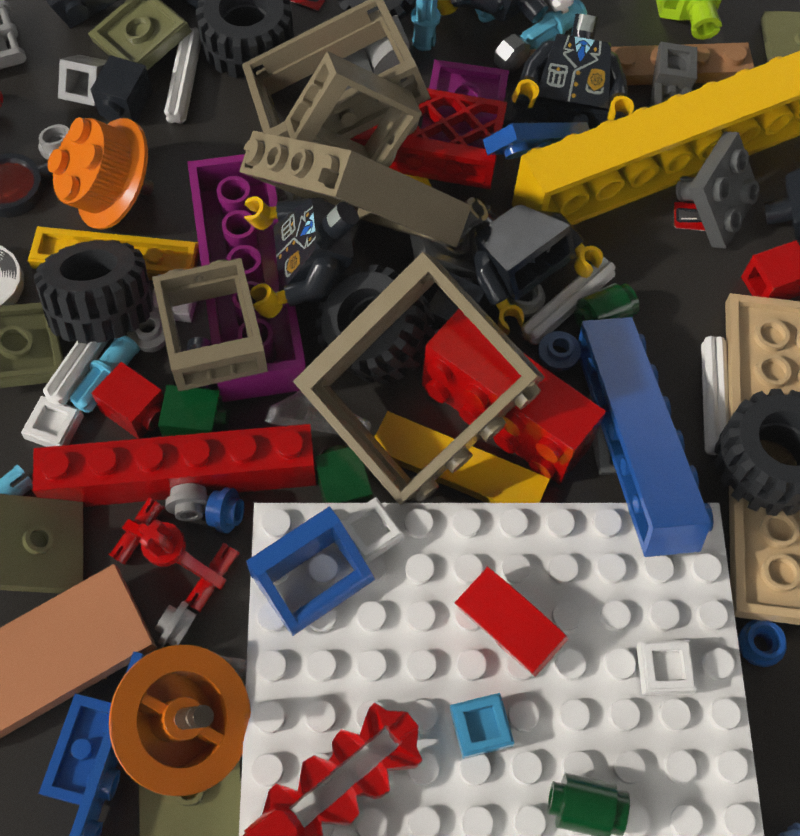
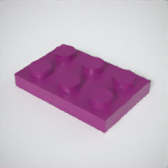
M434 59L429 88L504 101L509 70ZM445 105L436 109L443 118L457 112L453 107ZM480 112L474 116L484 125L496 119L497 114ZM427 113L423 116L421 129L435 123ZM465 120L451 126L459 136L473 130ZM443 131L429 137V139L451 141ZM481 138L467 144L468 146L485 149Z

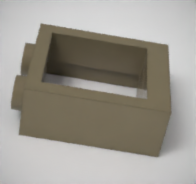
M327 51L285 119V124L290 138L352 150L389 167L393 163L397 150L406 137L417 128L422 112L411 91ZM347 86L391 106L365 146L322 127Z
M241 258L217 260L209 265L186 270L173 269L165 274L152 277L171 371L178 391L268 372L264 348ZM237 293L248 337L182 352L173 307Z

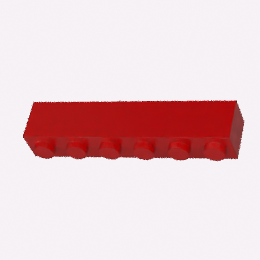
M311 424L34 448L32 491L38 498L83 502V507L147 501L148 497L153 500H165L170 496V489L172 487L185 483L200 484L206 487L208 496L213 491H222L226 487L234 488L238 493L316 486Z

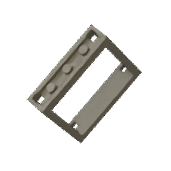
M367 0L242 64L263 133L290 138L285 121L282 123L279 121L271 97L272 94L313 74L327 51L345 58L384 37H387L400 64L378 74V76L411 91L418 105L431 99L418 67L384 0ZM376 6L379 10L368 15V10ZM263 64L265 68L257 71V76L255 77L252 69ZM407 77L408 80L400 82L401 79ZM350 88L344 91L322 127L350 139L378 125L391 106L354 88Z
M258 131L252 132L250 140L244 146L246 153L239 171L240 173L304 199L320 197L334 205L342 201L347 202L356 209L360 221L457 248L472 205L352 150Z
M422 252L293 382L399 505H403L414 500L422 503L439 488L435 480L447 469L451 473L460 469L473 456L469 449L481 437L487 442L499 433L507 424L503 417L515 406L521 410L530 404L541 392L537 385L546 377L436 258ZM436 283L516 369L521 377L411 480L332 390L330 385L416 300Z

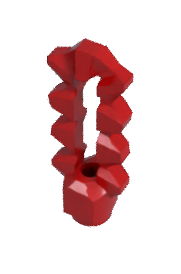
M376 703L372 704L366 714L360 735L343 729L337 733L332 741L333 755L329 761L313 755L302 762L298 791L279 784H275L269 789L262 815L244 830L245 834L243 836H323L322 824L351 826L360 814L357 797L364 795L372 799L382 798L390 792L388 771L415 769L422 763L423 760L417 748L419 725L406 711H390ZM386 728L389 732V737L395 744L398 743L399 746L363 778L353 784L327 809L318 814L307 826L303 827L291 809Z

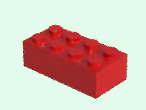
M460 309L452 315L426 344L422 385L428 395L440 403L446 402L456 409L460 417L468 425L473 423L521 377L516 369ZM525 355L546 377L537 385L541 392L523 409L520 410L517 406L513 407L503 417L507 424L493 438L501 449L511 454L516 453L529 463L530 468L534 472L552 479L560 485L590 448L606 411Z

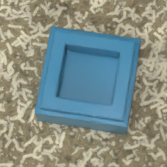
M500 693L450 705L449 709L463 759L513 747L514 740Z

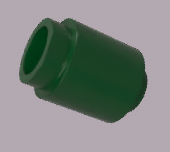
M614 283L578 299L574 318L581 330L582 321L633 318V315L639 312L640 304L635 291L630 285Z
M564 773L561 783L553 781L551 784L547 814L555 816L556 828L591 836H610L611 834L623 836L629 817L630 795L629 792L618 790L616 783Z

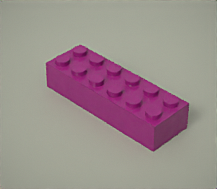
M245 154L188 161L201 266L209 265L217 260L241 258L249 291L254 286L264 283L269 285L275 293L279 292L273 227L279 221L274 219L268 228L259 230L244 218V216L257 213L251 211L245 205V201L250 197L257 196L261 198L269 207L277 205L278 200L275 186L239 172ZM237 293L206 299L212 345L248 337ZM251 296L252 303H256V301ZM288 303L282 304L281 311L273 318L263 317L254 309L268 372L217 383L223 402L301 391L293 382L306 369L296 306L289 307Z

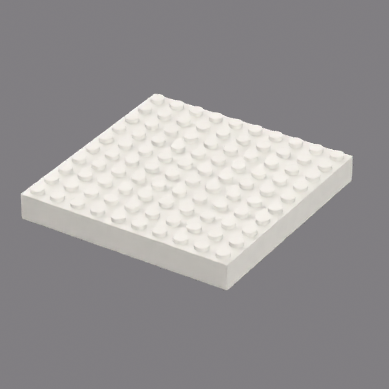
M254 503L252 557L329 506L337 517L342 520L366 503ZM381 503L404 533V539L367 564L374 575L375 580L294 636L290 634L251 577L246 691L249 697L251 715L243 741L239 836H243L245 834L244 830L262 815L268 791L271 787L279 784L298 791L303 761L313 755L329 761L333 755L332 741L341 729L360 735L368 709L374 703L386 710L406 711L419 725L417 748L423 761L415 769L388 771L390 792L382 798L374 799L371 807L365 808L361 812L360 810L366 796L357 797L360 814L356 819V823L353 822L351 826L322 824L323 836H591L556 828L555 816L547 814L551 784L553 781L561 783L564 773L616 783L618 790L629 792V817L623 836H764L719 503H708L713 512L714 524L712 531L707 534L701 552L644 557L627 503H404L403 505H399V503ZM332 543L273 584L291 613H293L352 573L354 569L335 543ZM487 566L541 611L569 639L536 677L500 648L491 636L461 612L454 603ZM690 640L697 691L693 694L642 695L636 645L640 641ZM500 693L514 740L513 747L463 759L449 709L450 705ZM386 728L345 763L356 769L358 779L343 772L330 802L334 803L353 784L363 778L399 746L398 743L395 744L389 737V732ZM335 772L291 809L303 827L307 826L318 814L326 809L319 804Z

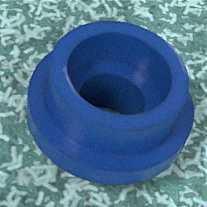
M226 487L222 491L215 490L210 494L206 504L205 518L209 526L215 527L220 533L228 534L235 526L241 523L244 515V502L240 499L236 489Z
M752 620L742 627L738 635L741 654L748 662L755 666H773L786 653L787 642L785 634L778 625L771 621ZM755 637H760L766 641L767 651H760L755 646Z

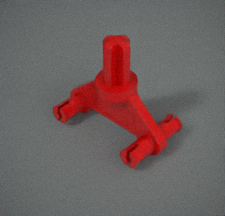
M148 497L134 518V521L127 519L122 526V529L126 532L108 555L126 565V562L137 546L141 544L143 555L152 564L163 567L178 563L201 579L184 602L201 613L202 608L214 592V589L221 590L227 581L223 576L240 553L227 544L222 543L221 548L209 564V567L205 566L185 551V537L175 525L157 520V517L165 507Z

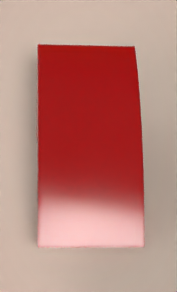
M488 566L454 602L461 612L491 636L500 648L534 677L539 674L569 640L552 621Z

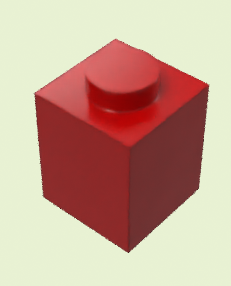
M797 240L752 256L741 276L752 296L784 300L800 296V245Z
M120 362L91 393L100 412L137 439H142L148 431H153L159 427L158 423L164 400L162 390L123 362Z

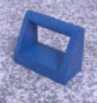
M330 506L246 561L251 577L292 636L375 580L374 575L344 525ZM332 543H335L354 571L291 613L273 583Z

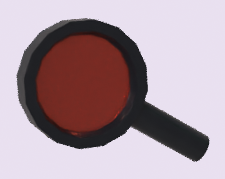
M6 153L0 155V217L11 218L21 216L35 208L42 200L45 190L44 181L53 178V173L48 170V163L37 166L32 159L22 154Z

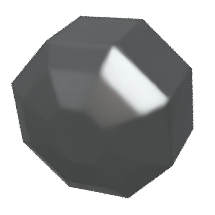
M512 34L504 39L496 49L494 63L500 69L509 70V74L524 65L529 57L531 45L521 36Z

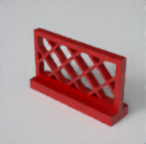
M427 88L431 99L418 106L422 115L427 113L435 123L423 129L417 126L415 131L408 135L401 144L389 168L405 175L491 189L497 155H487L486 149L468 146L467 144L479 138L483 140L489 137L491 132L494 134L503 128L507 102ZM445 105L453 107L457 112L443 118L436 109ZM485 112L497 114V117L482 125L474 115ZM465 120L473 130L459 136L451 126ZM378 125L350 138V140L365 146ZM443 131L451 141L444 142L429 139V137Z

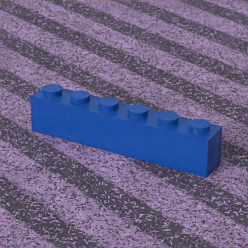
M632 317L582 321L578 340L581 348L579 361L593 402L606 411L601 422L602 431L644 557L701 552L708 532L713 529V512L710 505L703 502L699 492L697 470L693 465H689L684 453L685 444L682 432L676 430L672 422L670 401L667 396H662L660 391L658 371L656 366L650 364L648 360L644 335L638 334Z

